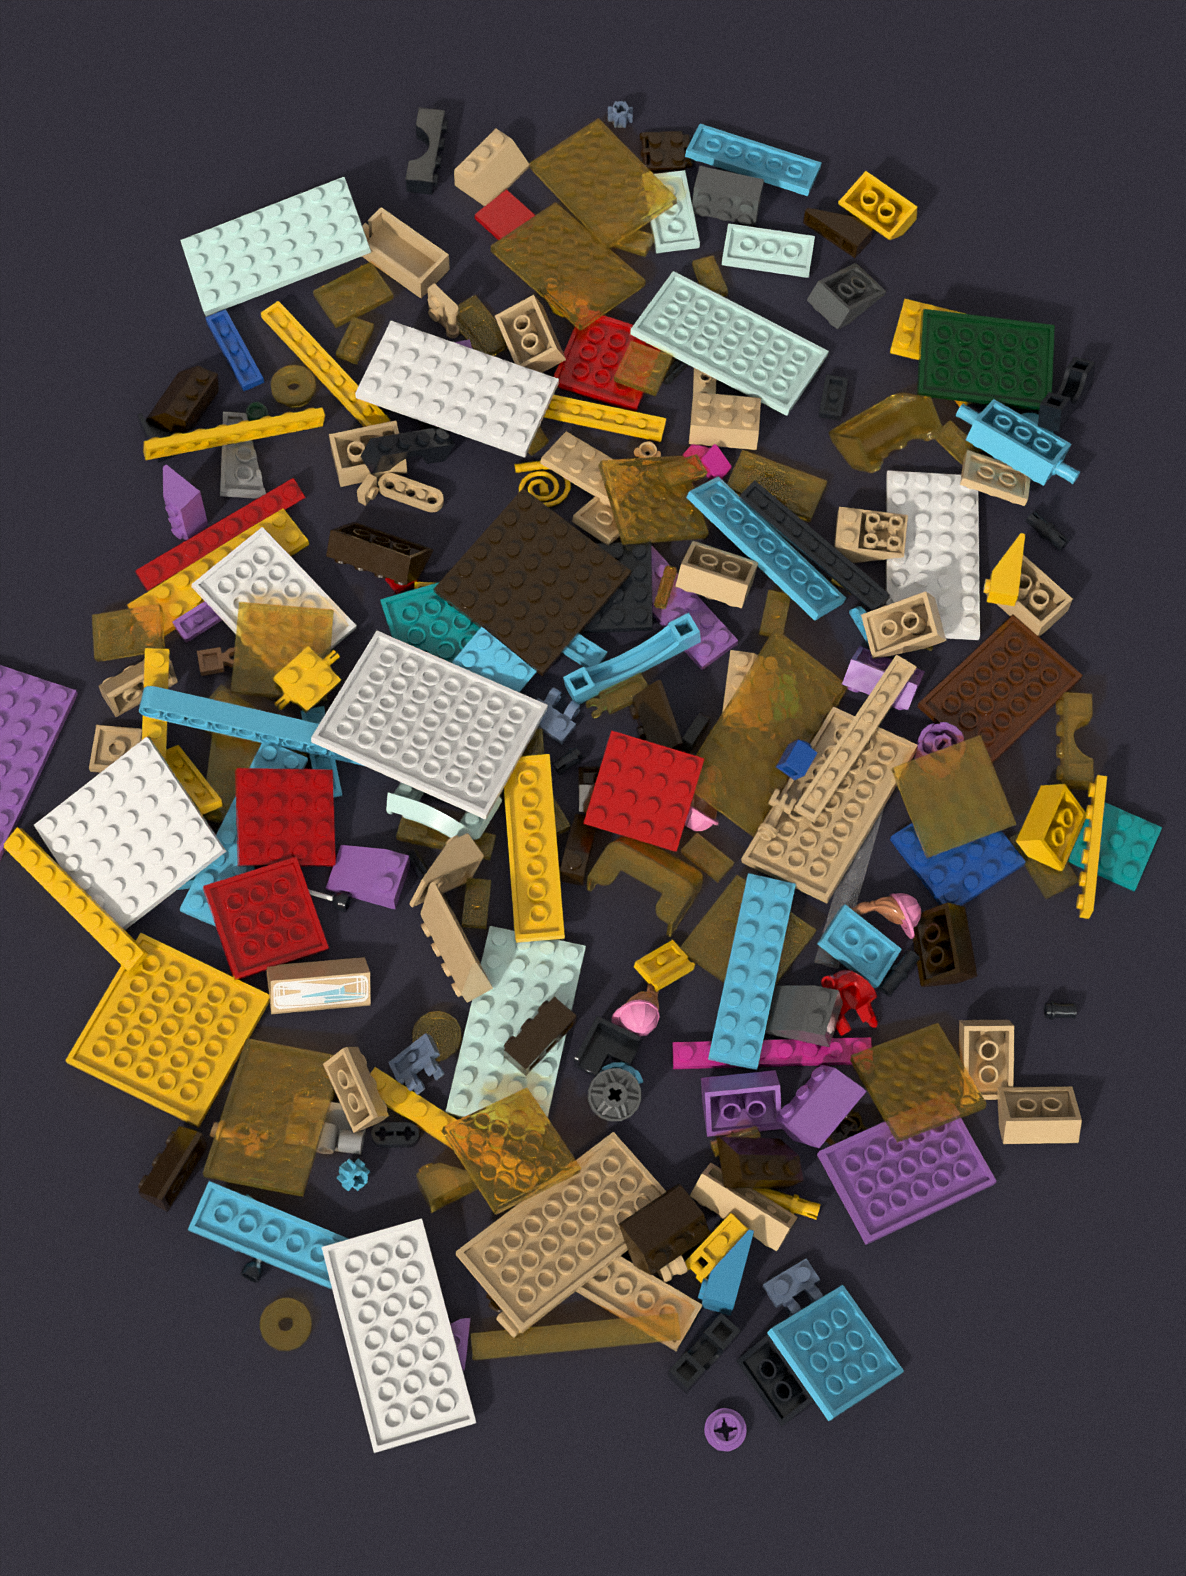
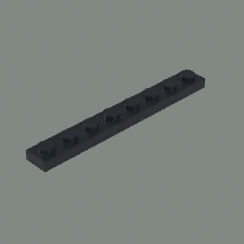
M754 480L739 496L743 503L870 611L881 608L890 598V594L758 482Z

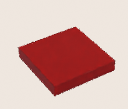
M506 189L475 214V219L505 246L536 221V215Z

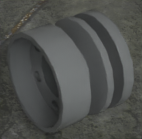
M610 1068L598 1073L588 1088V1103L592 1111L599 1118L607 1121H622L631 1117L638 1109L641 1101V1088L637 1079L630 1072L620 1068ZM611 1088L621 1091L618 1102L615 1099L609 1100L608 1096L611 1094L609 1091Z

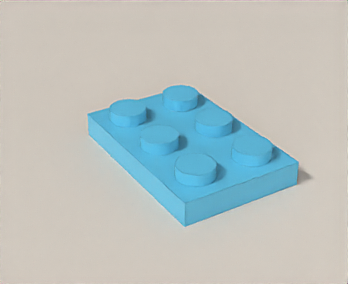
M483 627L477 631L452 661L453 664L519 693L536 673V670Z
M846 904L840 907L817 943L849 970L864 977L874 989L880 985L902 950Z

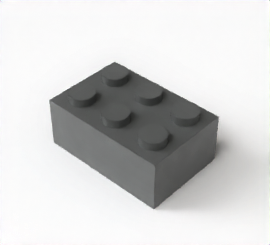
M700 166L694 186L693 212L699 216H709L722 221L728 220L742 225L755 226L761 206L764 179Z

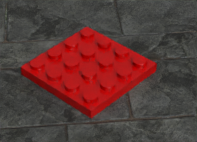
M582 309L564 351L566 360L559 363L554 377L559 379L557 387L637 412L661 350L631 335L632 324Z
M611 730L583 824L677 852L705 759Z
M237 768L235 770L238 866H268L296 856L300 866L333 867L336 865L333 770Z
M297 856L203 886V891L234 981L265 971L267 967L286 964L329 949Z

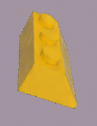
M867 171L862 174L838 202L843 208L889 240L902 236L917 220V206Z
M1065 784L1041 785L1016 842L1028 857L1058 871H1063L1086 819V812Z

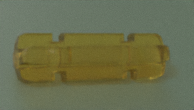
M668 565L664 568L654 601V606L658 609L664 610L667 607L677 573L675 567Z

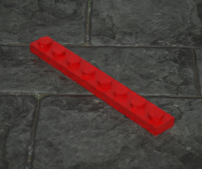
M294 478L135 570V573L145 589L149 591L281 509L286 510L305 499V496Z

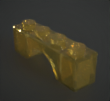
M1064 692L1061 699L1056 702V714L1060 715V722H1057L1056 736H1060V744H1057L1056 757L1060 758V766L1058 765L1056 776L1057 780H1060V784H1065L1068 789L1088 790L1089 784L1094 781L1093 759L1084 755L1077 748L1074 741V732L1089 724L1092 717V694Z

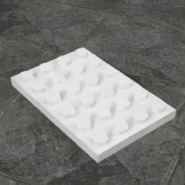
M263 527L192 583V588L274 675L278 674L308 646L319 657H323L356 629V624Z

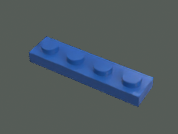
M226 309L206 317V323L243 391L264 383L258 367Z

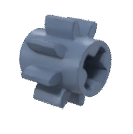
M615 101L613 107L608 106L607 121L612 122L614 128H626L628 122H633V107H628L626 101Z

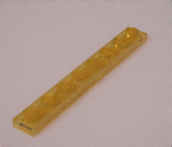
M678 1313L531 1327L523 1333H519L515 1338L507 1330L471 1333L474 1361L681 1340Z

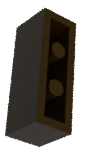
M555 996L550 1002L548 1000L544 1001L537 1010L539 1013L533 1019L528 1018L520 1028L522 1031L516 1037L511 1036L503 1046L505 1048L504 1058L525 1076L533 1070L577 1022V1015Z

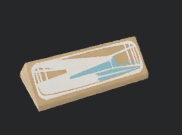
M365 957L281 964L267 967L266 969L271 1014L370 1006L371 1004L370 971Z

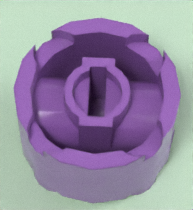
M946 722L928 725L922 730L918 738L914 761L925 773L937 778H945L958 768L965 752L962 732L957 727Z

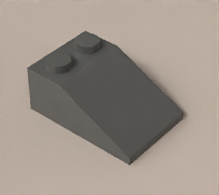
M854 263L819 280L807 301L832 326L840 329L850 324L885 295L886 291L858 264Z
M815 985L774 986L765 1033L830 1047L843 1005L839 990Z

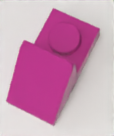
M692 444L682 455L683 461L711 480L718 476L723 479L732 469V466L716 444L710 449L705 445Z

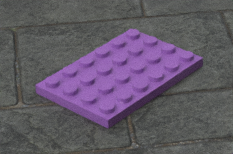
M944 1094L817 1153L865 1245L980 1192L997 1182L948 1094Z

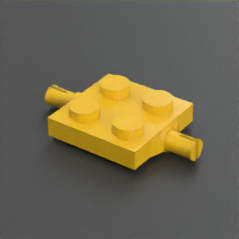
M309 646L305 648L274 676L273 680L282 688L284 693L281 698L274 702L275 706L282 710L291 701L297 704L305 713L310 711L341 682V679L332 671L330 666L340 658L339 654L332 650L323 659Z

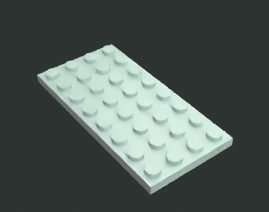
M345 177L181 240L201 306L206 316L371 253Z
M674 271L633 325L630 332L634 337L750 397L761 398V403L786 416L792 410L829 352Z
M490 926L481 966L493 989L472 1000L446 1108L447 1114L463 1119L544 1135L566 1035L527 1076L504 1058L505 1048L503 1046L511 1036L516 1037L522 1031L520 1028L528 1018L533 1019L539 1013L537 1010L544 1001L548 1000L550 1002L555 996L572 1011L586 949L585 945L556 939L516 943L515 931Z

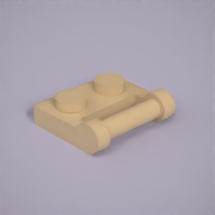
M434 283L427 288L428 313L432 320L438 321L446 329V334L449 338H456L459 336L456 318L458 306Z

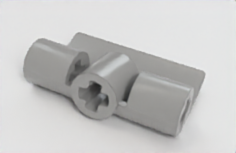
M295 1097L291 1122L288 1123L285 1144L308 1147L321 1154H332L336 1151L361 1155L366 1128L353 1133L341 1103Z

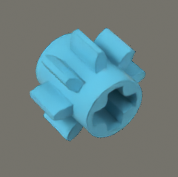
M348 1159L339 1166L340 1175L337 1176V1179L347 1191L352 1187L359 1191L360 1188L368 1183L367 1174L370 1173V1170L365 1167V1163L360 1159H357L355 1163Z

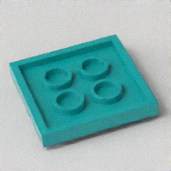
M1104 802L1097 875L1135 891L1162 827ZM1089 819L1085 820L1067 861L1084 869L1085 864L1081 863V855L1083 849H1086L1087 841H1083L1085 827H1089Z

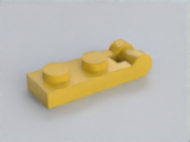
M730 1213L685 1261L687 1269H691L697 1275L696 1279L702 1283L703 1278L707 1279L714 1267L749 1229L733 1213ZM701 1257L708 1262L705 1267L698 1262Z

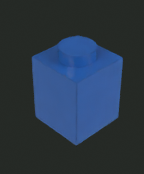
M798 739L788 744L776 768L793 780L805 776L817 752L812 749L808 742Z

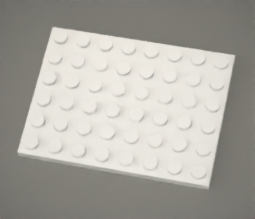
M376 631L312 735L311 742L483 819H487L545 715L548 705Z

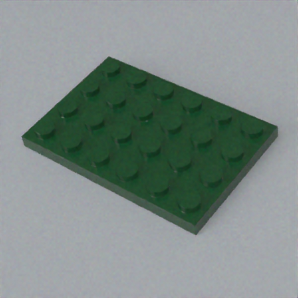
M923 309L921 312L917 396L987 405L995 399L1007 407L1039 411L1040 403L1048 392L1052 393L1055 325Z

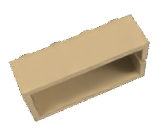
M382 207L368 220V224L365 223L362 226L371 249V253L362 257L418 297L422 298L428 292L427 288L434 283L436 284L450 270L449 254Z

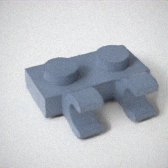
M553 687L545 701L537 698V701L548 705L547 711L537 728L562 745L576 728V723L573 720L580 712V705L572 700L564 714H561L554 709L562 698L560 696L561 692Z
M427 1033L388 1062L397 1082L405 1083L408 1090L412 1091L414 1089L417 1095L425 1090L423 1082L416 1075L423 1068L428 1076L433 1074L435 1080L444 1075L443 1069L435 1060L440 1056V1052L432 1036Z
M807 1258L763 1284V1288L774 1306L778 1308L783 1305L790 1317L802 1310L793 1299L796 1296L805 1292L811 1303L823 1297L820 1290L815 1286L820 1282V1278Z

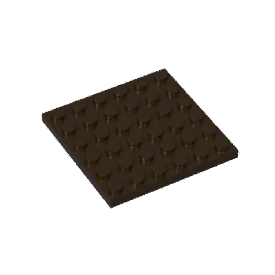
M523 488L434 588V593L479 628L483 627L543 677L631 575V570Z

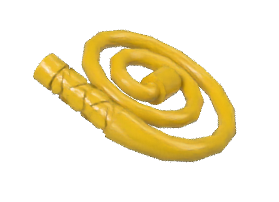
M541 461L514 464L516 473L541 469L548 470L549 468L540 464ZM535 471L522 479L519 485V492L524 488L528 480L536 476H544L553 482L554 489L551 494H549L548 484L544 480L536 479L530 482L527 487L528 492L539 501H549L558 493V481L548 472ZM564 478L565 490L557 500L543 504L547 507H552L566 499L571 490V482ZM540 484L539 490L541 496L536 495L533 492L534 485Z

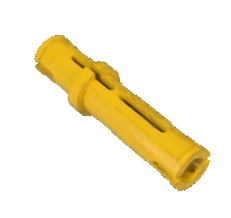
M752 1188L793 1215L796 1213L817 1220L820 1203L807 1201L799 1198V1195L796 1194L792 1196L771 1189Z

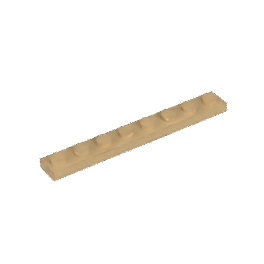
M898 655L894 657L795 806L794 811L815 823L917 668L915 665Z

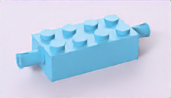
M995 399L980 414L965 404H962L958 409L956 417L972 425L966 441L989 453L995 459L1001 460L1014 470L1023 473L1043 486L1055 474L1071 484H1074L1080 471L1063 463L1071 446L1064 439L1045 428L1039 427L1038 424Z

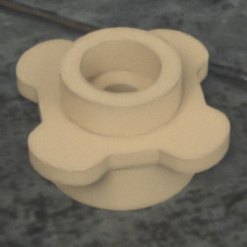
M647 441L642 443L639 448H635L634 455L640 458L642 465L649 466L653 460L660 459L661 452L657 451L655 444Z

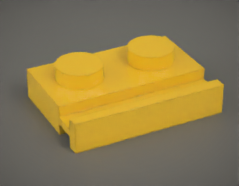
M673 940L635 961L634 965L639 974L655 987L654 990L656 992L693 971L695 963H691L688 960V956Z

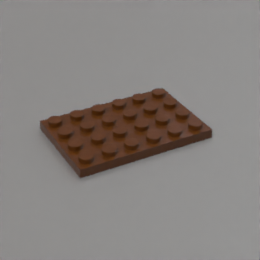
M1012 615L924 697L917 707L936 724L946 722L957 727L964 736L965 750L982 766L988 769L1082 679L1083 675L1017 617Z

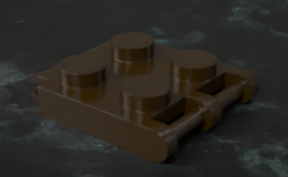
M682 131L640 133L639 137L643 148L641 156L644 161L642 166L643 173H667L692 168V159L685 157L686 150L691 142L690 135H683Z

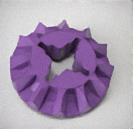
M722 1408L709 1415L705 1422L704 1434L708 1443L716 1450L729 1452L738 1448L743 1443L746 1437V1424L738 1412ZM723 1419H725L727 1427L737 1429L729 1432L728 1441H726L723 1433L714 1432L722 1427Z

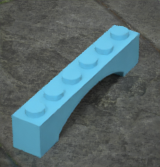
M687 613L669 622L663 630L637 647L603 663L586 668L582 667L564 676L565 687L572 700L580 705L700 643V631L691 615Z

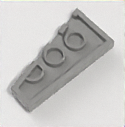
M223 412L222 424L233 425L240 421L248 420L246 413ZM252 440L223 445L221 450L220 496L258 499L265 495L266 491L263 486L262 475L259 470Z

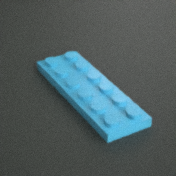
M699 124L685 154V157L736 174L764 179L765 183L805 196L809 195L822 164L821 162L703 124Z
M210 1181L188 1228V1231L329 1289H332L322 1247L348 1240L344 1236Z

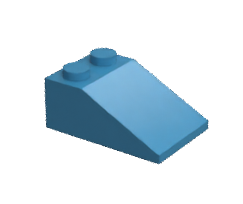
M748 1230L710 1272L709 1279L703 1278L698 1299L702 1300V1308L731 1316L752 1241L753 1230Z

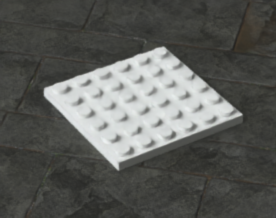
M145 737L34 824L60 867L124 930L226 852L155 744L148 737Z

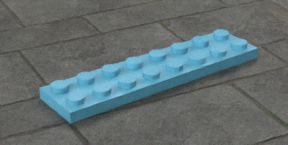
M719 476L689 491L686 498L751 560L758 562V567L813 620L819 619L844 603L846 597L765 520L743 503L739 495Z
M266 741L267 743L261 744L250 768L304 769L308 758ZM236 796L216 835L226 852L196 875L180 907V912L215 926L203 891V886L256 869V866L237 865Z
M748 873L708 1060L753 1070L758 1068L795 883Z

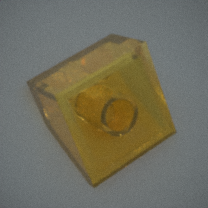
M433 1163L426 1164L416 1174L418 1187L431 1213L477 1190L474 1173L443 1163L435 1165Z

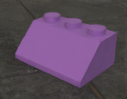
M165 465L163 467V497L166 504L165 509L169 515L168 520L172 526L171 531L177 538L188 540L200 533L208 525L201 493L168 465Z
M859 646L850 661L842 684L847 686V689L850 691L863 692L870 695L893 659L887 656L873 659L869 649ZM916 668L914 674L892 705L893 708L898 710L909 709L925 671Z
M821 1065L812 1072L811 1078L807 1083L797 1090L796 1096L791 1102L781 1109L780 1115L775 1121L793 1141L820 1148L866 1091L836 1068Z
M775 1070L701 1078L702 1103L707 1137L782 1129L775 1121L781 1111L780 1083Z

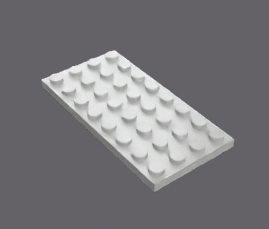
M390 321L355 395L357 399L526 457L557 389L559 379Z
M887 471L886 512L908 515L904 557L886 559V591L890 594V598L886 601V606L926 591L935 597L946 638L979 640L978 490L960 485L961 475Z
M422 1218L322 1247L374 1453L476 1424Z

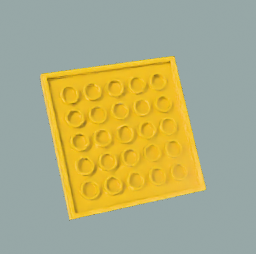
M140 933L136 942L148 955L134 972H128L121 965L69 1053L66 1062L199 1128L270 1002L269 994L240 980L234 981L232 976Z

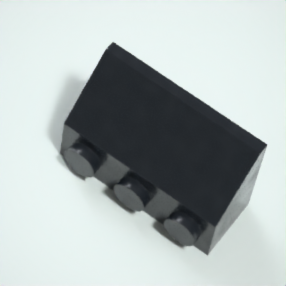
M766 1335L736 1360L781 1427L816 1403L769 1335Z

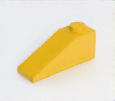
M1020 533L992 571L990 579L985 580L983 592L987 593L986 602L1015 606L1019 594L1025 534Z

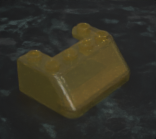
M897 393L835 427L829 432L832 443L853 469L873 473L881 469V465L884 463L883 459L889 456V452L894 449L904 448L907 446V442L912 439L932 440L937 436L938 432L943 430L931 397Z
M620 835L607 845L589 873L587 890L591 892L596 883L604 886L613 883L622 870L662 893L656 904V915L659 919L668 923L666 935L671 937L702 887V873L655 845Z

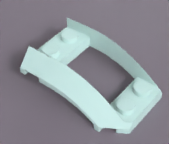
M401 782L394 794L388 793L386 811L388 814L393 812L401 814L406 819L431 827L450 838L456 835L460 837L468 833L472 840L481 837L500 806L502 799L500 796L498 797L487 819L466 811L461 821L458 822L448 815L419 802L424 792Z

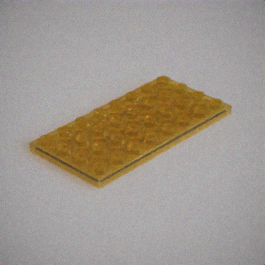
M773 631L696 755L705 760L695 793L752 837H755L759 825L764 822L773 807L768 803L775 789H779L781 794L790 779L788 775L776 768L788 744L798 739L811 744L831 709L837 707L848 686L843 685V681L780 631Z

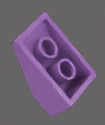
M341 845L336 857V865L332 868L325 889L334 893H351L352 898L396 909L410 868L409 856L387 849Z

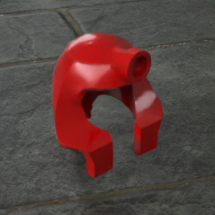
M841 970L833 975L823 977L821 981L822 987L839 990L843 1001L836 1024V1029L841 1036L852 1030L844 1017V1014L852 1008L857 1011L863 1023L867 1022L871 1027H877L878 1020L871 1004L877 997V994L864 977L852 970Z

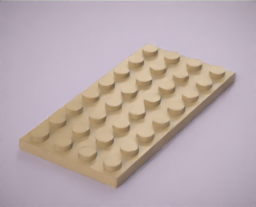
M835 707L831 709L810 744L812 749L817 752V755L805 776L796 780L790 778L778 797L781 800L784 793L789 794L786 800L788 804L793 797L797 798L790 815L785 812L781 814L775 826L777 835L770 841L762 839L758 835V831L741 858L742 863L777 880L795 883L796 889L825 903L829 902L914 757L918 746L878 727L815 823L794 811V808L855 717ZM772 807L763 823L767 822L774 807Z
M612 1132L458 1249L456 1256L517 1329L523 1333L624 1254L628 1249L619 1223L664 1194L666 1190L620 1138Z

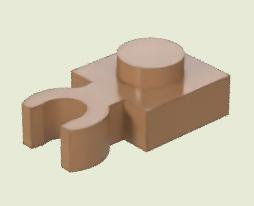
M220 647L197 651L201 676L225 672L224 666L226 665L232 668L240 666L239 659H230L233 655H239L237 648H229L225 653L221 652Z

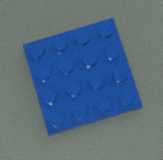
M968 787L890 838V841L939 905L949 902L962 906L1026 863Z

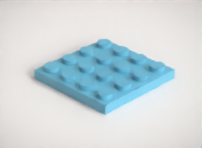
M843 1285L767 1332L828 1421L904 1372Z

